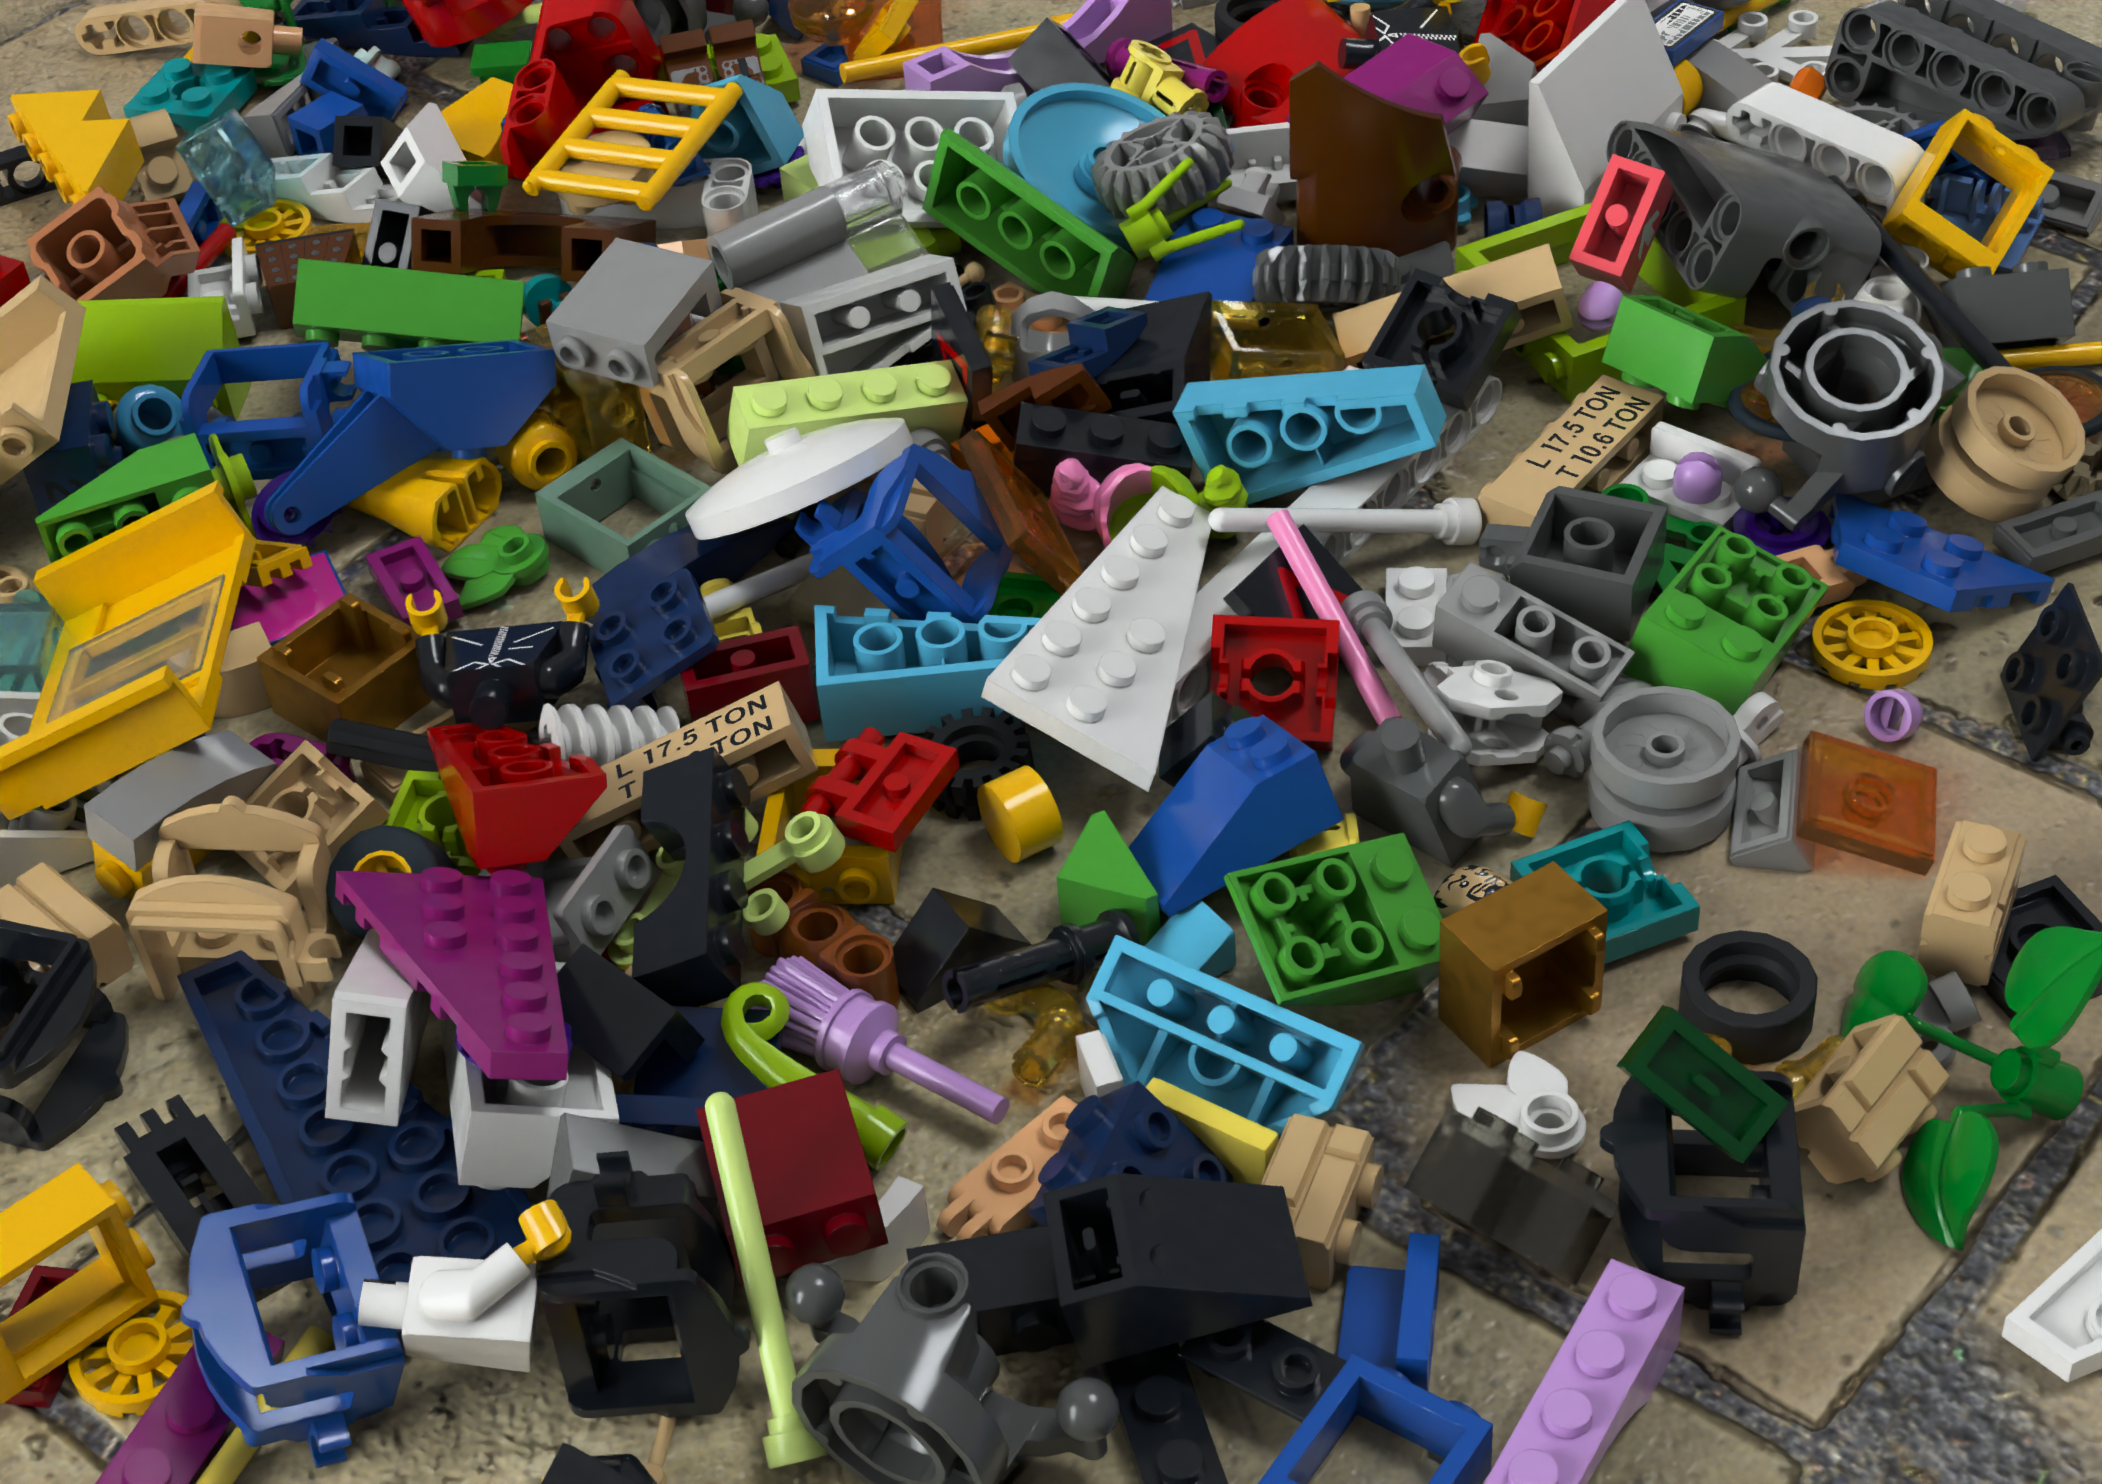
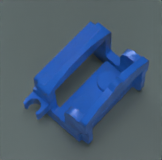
M329 342L208 350L202 357L181 396L182 416L179 423L183 435L196 434L210 469H213L216 463L208 438L210 434L215 433L223 451L228 457L239 453L243 455L253 480L274 479L285 472L295 470L346 412L348 408H336L331 415L329 404L330 402L353 399L357 390L355 384L346 385L340 382L342 377H346L352 363L351 361L341 360L338 350L330 348ZM304 378L299 391L302 412L292 417L236 421L233 416L215 417L212 423H208L207 412L222 384Z
M912 444L904 449L901 456L888 464L878 474L871 485L869 493L853 488L836 499L832 505L824 499L820 500L814 517L819 521L812 520L804 512H801L795 526L797 534L811 546L809 552L814 556L809 572L817 579L822 578L842 565L900 619L925 621L928 611L950 612L952 617L960 620L962 623L978 624L993 606L999 582L1009 568L1015 547V540L998 511L986 495L977 487L973 474L969 470L958 469L953 463L939 454L917 444ZM914 478L989 548L971 564L964 577L962 588L954 581L941 557L926 537L903 515Z
M333 1193L283 1205L251 1204L203 1216L199 1222L190 1254L189 1298L183 1303L181 1308L182 1322L186 1326L192 1327L196 1360L206 1385L222 1410L241 1429L244 1441L249 1446L259 1447L282 1440L295 1442L307 1440L316 1469L347 1461L344 1447L351 1445L347 1428L355 1420L377 1414L386 1407L393 1406L406 1363L396 1329L358 1325L363 1281L365 1278L379 1280L352 1193ZM287 1242H292V1243H289V1244H284V1245H280V1246H275V1247H271V1248H267V1249H262V1250H258V1251H254V1252H249V1253H245V1254H242V1253H241V1252H248V1251H252V1250H256V1249H261V1248H265V1247H270V1246H274V1245H278V1244H283V1243H287ZM314 1277L321 1294L331 1292L338 1315H334L332 1318V1331L336 1350L275 1365L253 1291ZM263 1394L266 1405L277 1407L278 1409L260 1413L255 1395Z

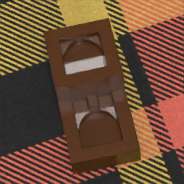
M1082 363L1065 365L1031 375L977 402L981 416L1010 452L1014 451L1021 402L1096 413H1105L1113 408L1109 398Z

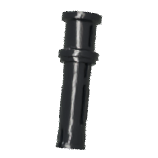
M1116 908L1100 913L1096 921L1082 926L1072 923L1059 925L1049 933L1044 941L987 958L971 965L945 971L942 976V991L945 1000L952 1010L957 1009V1013L961 1014L986 1003L1016 995L1053 981L1060 980L1071 985L1083 983L1090 979L1094 971L1100 969L1115 935L1140 945L1136 926L1123 910Z

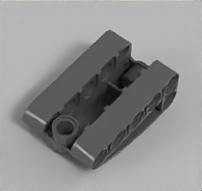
M1874 0L1850 9L1843 15L1826 65L1824 80L1829 93L1837 100L1853 106L1855 102L1862 106H1872L1876 102L1879 107L1883 108L1897 106L1900 113L1913 112L1916 114L1917 120H1923L1929 124L1939 120L1948 121L1966 108L1971 113L1979 114L1989 119L1994 124L1995 129L2010 140L2048 137L2064 129L2076 132L2091 131L2094 128L2098 114L2102 113V48L1995 0H1927L1931 8L1930 13L1926 9L1925 0H1898V2L1893 0ZM1968 17L1973 23L1974 33H1972L1968 26ZM1871 19L1875 23L1876 32L1872 28ZM2012 37L2017 42L2018 53H2016L2012 47ZM2056 57L2060 59L2063 65L2062 73L2056 67Z
M1625 120L1619 122L1610 134L1606 149L1608 163L1612 154L1666 172L1674 191L1655 236L1687 286L1692 290L1740 299L1748 293L1758 275L1762 272L1769 283L1767 287L1771 293L1777 294L1783 305L1788 310H1791L1797 302L1813 296L1827 297L1832 302L1854 299L1878 259L1882 241L1881 233L1875 223L1861 206L1840 186L1821 172L1801 161L1780 154L1717 140L1708 131L1691 124H1681L1677 130L1649 123Z

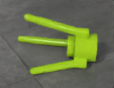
M1187 157L1141 201L1126 209L1129 218L1119 223L1118 226L1139 262L1151 255L1155 262H1158L1173 252L1244 229L1245 222L1242 219H1237L1174 240L1165 241L1174 235L1170 228L1171 224L1228 190L1232 186V181L1229 178L1220 181V187L1217 190L1208 191L1203 200H1195L1187 205V209L1179 208L1172 211L1169 216L1163 215L1158 207L1148 212L1192 168L1194 161L1192 158Z

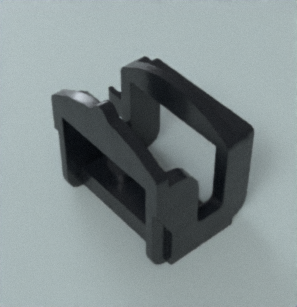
M0 919V1031L3 1027L10 1024L15 1013L19 1014L0 1042V1088L13 1089L44 1069L65 1050L82 1027L89 1028L33 1115L21 1103L0 1095V1141L38 1151H46L79 1130L99 1111L106 1101L117 1099L122 1095L124 1090L120 1077L124 1071L129 1052V1026L126 1017L122 1013L114 1012L107 996L97 988V963L87 940L77 938L75 934ZM28 961L51 965L52 967L48 973H43L32 969Z
M1751 1071L1786 1099L1789 1104L1742 1164L1732 1160L1698 1131L1673 1129L1672 1115H1678L1630 1077L1621 1089L1614 1108L1613 1122L1601 1128L1599 1138L1600 1147L1613 1155L1614 1165L1620 1178L1617 1208L1621 1232L1630 1255L1639 1270L1685 1287L1683 1303H1691L1700 1310H1708L1710 1334L1741 1336V1314L1747 1312L1752 1306H1779L1785 1304L1797 1294L1806 1226L1792 1081L1786 1075L1779 1072ZM1675 1175L1759 1178V1185H1750L1749 1198L1676 1196ZM1662 1239L1668 1245L1678 1250L1750 1254L1751 1259L1745 1265L1663 1262Z
M628 1151L597 1153L596 1159L599 1166V1174H595L588 1181L565 1183L551 1193L549 1200L552 1199L557 1202L572 1233L571 1243L568 1249L561 1255L548 1260H537L535 1270L537 1288L542 1298L566 1386L570 1408L575 1415L581 1418L654 1413L668 1418L718 1414L724 1409L736 1386L740 1356L750 1348L751 1335L747 1327L735 1323L730 1312L735 1290L734 1259L727 1239L714 1217L699 1201L696 1186L687 1174L677 1173L648 1176L642 1171H633ZM679 1217L690 1269H680L676 1248L670 1241L661 1237L592 1241L593 1229L601 1223ZM677 1339L681 1357L622 1361L624 1347L628 1343Z

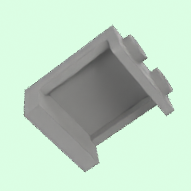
M616 237L546 320L557 362L561 366L653 389L660 380L655 356L686 316L691 313L707 317L723 305L713 261Z
M629 825L615 826L593 857L560 860L547 859L546 861L527 863V869L523 872L528 873L532 878H543L555 962H567L582 943L601 955L659 874V870ZM482 869L478 876H491V873H488L487 869Z

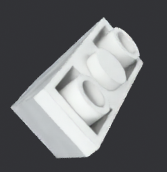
M428 102L406 126L381 161V165L399 199L405 203L420 205L438 213L455 209L448 185L442 182V161L467 160L437 104ZM475 187L474 192L470 194L468 199L469 208L482 209V195Z

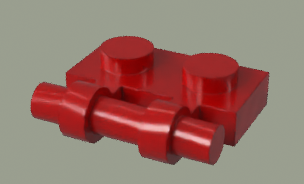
M866 727L857 738L847 739L835 754L834 761L836 765L828 775L818 776L806 790L804 797L806 802L797 812V815L802 812L813 811L817 814H824L829 818L835 817L836 827L843 836L896 853L959 770L958 749L901 731L888 747H884L885 739L881 732L873 727ZM856 780L861 781L858 785L854 784Z

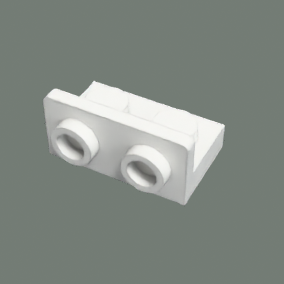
M1660 421L1651 430L1650 454L1619 484H1633L1644 489L1652 504L1668 507V515L1693 522H1711L1732 532L1733 518L1741 508L1735 498V482L1743 471L1751 467H1762V461L1755 456ZM1691 452L1707 453L1713 456L1720 464L1722 471L1721 494L1710 503L1690 504L1678 499L1673 493L1675 467L1682 457Z

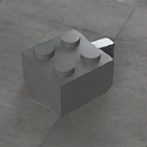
M1557 486L1546 493L1530 527L1487 523L1479 542V566L1510 576L1509 583L1601 634L1609 638L1630 642L1664 564L1668 507Z

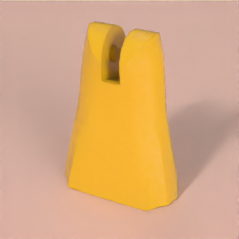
M485 457L474 459H420L345 506L381 519L413 537L420 536L423 542L446 553H450L499 508L502 490L501 474L496 466Z

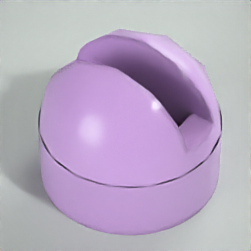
M1602 281L1591 283L1581 295L1577 305L1578 318L1581 325L1592 332H1604L1612 328L1621 298L1624 295L1609 283Z
M1691 452L1682 457L1674 470L1672 488L1674 495L1678 499L1690 504L1710 503L1720 496L1722 471L1719 462L1713 456L1704 452Z
M1883 690L1871 696L1866 703L1864 721L1869 732L1881 741L1903 740L1913 735L1919 729L1923 721V708L1918 698L1906 690ZM1904 707L1900 729H1894L1893 727L1898 723Z

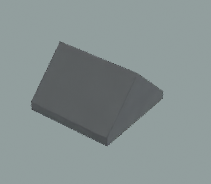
M563 1113L560 1116L546 1200H549L551 1193L556 1188L565 1183L588 1181L595 1174H599V1166L596 1159L597 1153L628 1151L633 1171H642L648 1176L677 1173L687 1174L696 1186L699 1201L711 1215L713 1214L718 1199L704 1142L569 1113ZM679 1217L601 1223L593 1229L592 1241L661 1237L670 1241L676 1248L680 1269H690Z

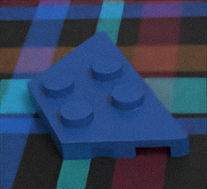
M1836 493L1833 496L1828 511V518L1835 519L1830 533L1832 543L1835 544L1833 554L1836 565L1947 612L1970 611L1976 607L1989 609L2008 607L2013 593L2026 597L2034 604H2043L2048 600L2055 581L2054 578L1984 550L1983 543L1973 537L1963 534L1947 535L1928 527L1927 521L1917 514L1907 511L1891 512L1850 494Z

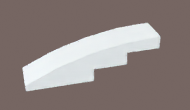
M332 153L265 159L234 183L240 193L255 199L280 198L294 200L306 206L313 218L355 225L371 224L376 198L405 203L398 198L392 184L383 185L375 167L340 170L332 165Z

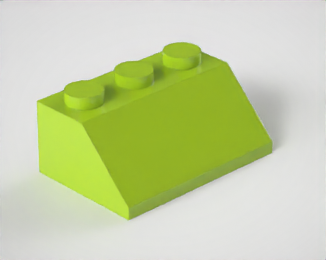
M225 296L77 301L86 308L71 383L93 380L99 401L115 400L119 402L122 396L134 387L147 384L163 386L175 393L181 400L184 389L206 351L240 348ZM251 382L222 384L211 406L219 410L224 416H233L237 421L251 387Z

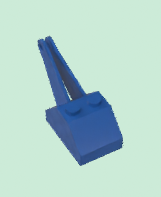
M513 339L353 352L355 387L362 392L361 395L267 500L264 508L265 519L273 529L283 534L298 535L329 514L434 451L452 452L453 458L474 459L486 457L487 447L506 446L557 384L554 349ZM289 507H292V516L289 519L285 520V510Z

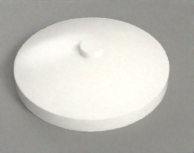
M903 418L858 420L829 426L803 435L799 434L797 427L786 429L764 440L767 448L766 451L740 465L714 484L687 510L685 516L695 538L700 540L723 537L759 526L823 500L871 476L901 456L904 449L914 444L913 438Z

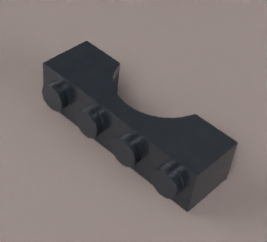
M714 746L643 772L641 822L674 861H685L681 876L669 896L653 912L635 924L632 978L671 1006L700 1007L729 997L733 991L741 986V962H744L747 957L746 943L742 934L743 909L748 905V893L744 883V857L749 854V841L745 831V807L749 806L751 795L748 783L742 772L737 768L731 769Z

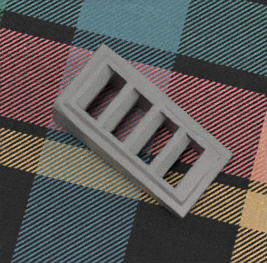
M302 74L256 105L242 118L243 127L258 159L290 157L296 151L287 116L306 106L303 95L307 104L323 96L299 82Z

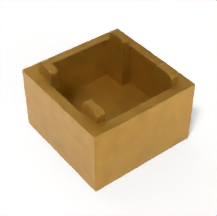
M350 593L342 596L256 657L273 712L325 743L327 730L334 719L342 718L395 729L432 701L423 691L420 684L415 640L421 637V635L417 634L406 623Z
M1552 861L1440 920L1438 1018L1491 1069L1507 1059H1512L1517 1051H1523L1583 1017L1600 1011L1608 910L1558 864Z

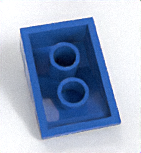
M1199 207L1188 215L1174 232L1171 240L1237 219H1242L1245 222V227L1226 236L1173 252L1164 257L1144 300L1164 301L1209 291L1212 294V304L1259 307V329L1274 308L1265 307L1254 300L1255 286H1252V269H1255L1256 255L1266 248L1294 245L1293 228L1273 224L1266 219H1250L1223 213L1216 208ZM1211 327V366L1228 369L1258 329Z
M1262 714L1259 717H1248L1231 724L1225 730L1224 736L1206 745L1128 848L1156 890L1159 908L1170 917L1226 886L1223 877L1227 873L1263 865L1344 819L1316 752Z

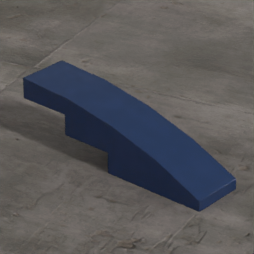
M301 0L292 10L297 27L303 28V36L316 40L321 38H337L339 45L342 47L357 50L363 48L367 52L373 46H376L381 50V54L411 57L461 56L473 41L450 47H431L424 41L404 6L387 7L384 0ZM284 19L282 22L284 26H287L286 20Z
M783 516L744 531L706 540L696 539L690 525L664 536L618 564L592 584L599 598L600 607L597 613L586 621L595 625L604 615L621 608L647 591L656 581L670 576L679 569H688L696 578L699 589L702 584L713 579L726 578L735 583L778 545L777 541L795 526L792 519Z

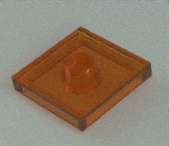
M1810 730L1802 745L1796 837L1926 876L1935 862L1937 769Z

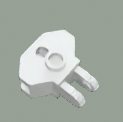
M1494 660L1463 661V665L1459 667H1449L1445 661L1428 663V667L1424 672L1425 679L1472 742V750L1466 757L1468 764L1491 766L1535 763L1545 754L1544 741L1549 733L1541 727L1542 719L1561 703L1563 691L1551 680L1513 671L1510 666ZM1428 728V733H1427V735H1429V736H1431V737H1433V738L1436 739V737L1434 736V734H1433V733L1431 732V730Z

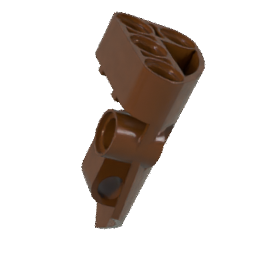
M1319 60L1290 77V178L1296 180L1297 245L1365 246L1366 248L1389 250L1397 257L1430 247L1442 241H1447L1450 244L1451 251L1454 250L1457 244L1459 179L1463 162L1460 153L1449 143L1443 115L1412 109L1388 101L1342 78Z

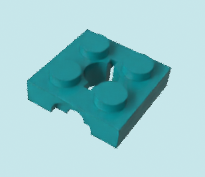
M186 58L169 59L123 109L126 118H131L165 108L174 125H180L183 131H189L191 136L210 138L222 130L258 90V85L253 68L196 64Z
M1631 820L1511 862L1510 880L1514 882L1554 861L1608 910L1604 964L1698 930L1700 905L1681 882L1671 885L1663 874L1657 876L1650 858L1649 843Z

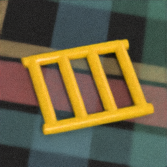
M619 69L603 84L532 169L529 176L522 183L523 190L531 196H537L541 190L636 202L642 210L651 211L735 107L736 102L743 94V90L734 82H729L724 88L632 78L626 71ZM620 97L707 108L696 119L612 109L611 107ZM594 128L682 138L673 150L586 140ZM568 159L655 169L657 171L648 182H640L559 170Z

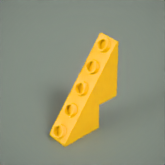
M101 89L11 95L10 100L15 112L7 115V119L19 143L24 142L33 162L40 163L49 183L55 182L58 192L66 204L70 202L71 206H73L99 185L115 198L124 200L145 161L130 118L111 119Z

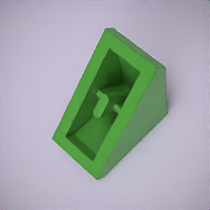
M1105 810L1092 814L1056 877L1061 925L1072 923L1082 926L1096 921L1100 913L1116 908L1123 910L1131 918L1136 926L1140 944L1146 945L1160 930L1158 894Z

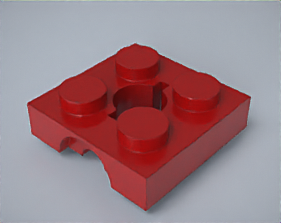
M1213 614L1210 692H1214L1233 706L1244 708L1252 717L1265 715L1313 750L1333 751L1340 620ZM1276 666L1284 668L1292 675L1294 679L1292 685L1287 691L1276 696L1263 695L1255 690L1251 684L1257 673L1266 667Z

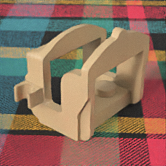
M737 287L733 290L724 289L720 292L723 305L719 309L670 341L657 352L655 362L660 380L653 389L635 385L658 440L675 449L689 448L698 458L708 462L712 470L720 474L730 473L738 467L728 437L719 443L720 439L727 436L726 430L733 387L777 381L778 371L776 366L784 380L816 376L811 364L800 350L790 324L781 311L778 302ZM741 355L746 369L700 400L694 385L708 380L713 375L714 369L733 356Z
M227 796L222 803L189 808L165 818L158 830L160 840L153 856L152 878L154 883L136 891L126 913L129 932L156 999L170 1001L174 998L180 985L177 975L242 950L276 978L285 979L293 998L303 1006L310 1005L314 995L322 994L325 983L333 980L331 968L335 958L342 957L340 945L345 934V930L330 911L326 885L332 858L321 826L285 811L246 804L236 796ZM188 849L300 852L297 863V885L306 913H302L299 901L295 896L265 884L231 876L197 875Z

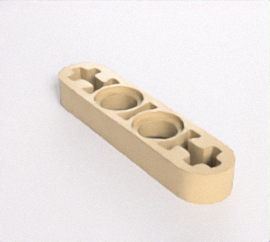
M141 0L95 7L88 10L76 25L75 35L81 47L95 55H110L192 43L194 14L198 1L242 6L239 0ZM169 11L182 13L189 21L190 28H181L175 25L169 17ZM137 17L144 21L150 33L141 34L135 31L130 25L128 18ZM104 31H110L106 37L102 33Z

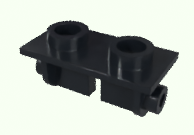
M1264 1319L1186 1340L1176 1353L1178 1359L1201 1370L1208 1377H1214L1301 1422V1424L1347 1362Z

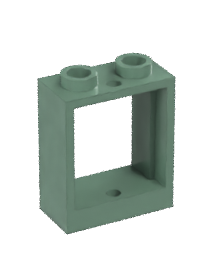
M620 437L536 492L535 497L545 539L606 574L618 564L662 537L688 526L689 523L685 513L711 486ZM595 479V484L590 488L592 481ZM633 498L664 514L629 539L599 522Z

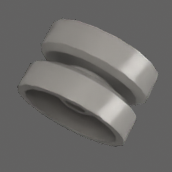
M1670 686L1637 688L1613 698L1597 713L1591 732L1590 759L1592 766L1588 779L1587 801L1593 820L1602 829L1631 820L1648 841L1649 851L1659 853L1691 850L1714 840L1729 825L1734 807L1735 774L1739 762L1741 735L1735 718L1718 701L1694 690Z

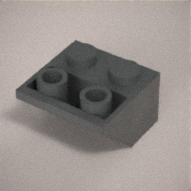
M2035 261L2013 266V273L1992 275L1991 267L1989 266L1971 267L1957 271L1956 278L1940 283L1941 289L1997 350L2060 345L2076 336L2068 268L2048 270V262ZM1924 306L1925 313L1937 338L1942 343V347L1962 348Z

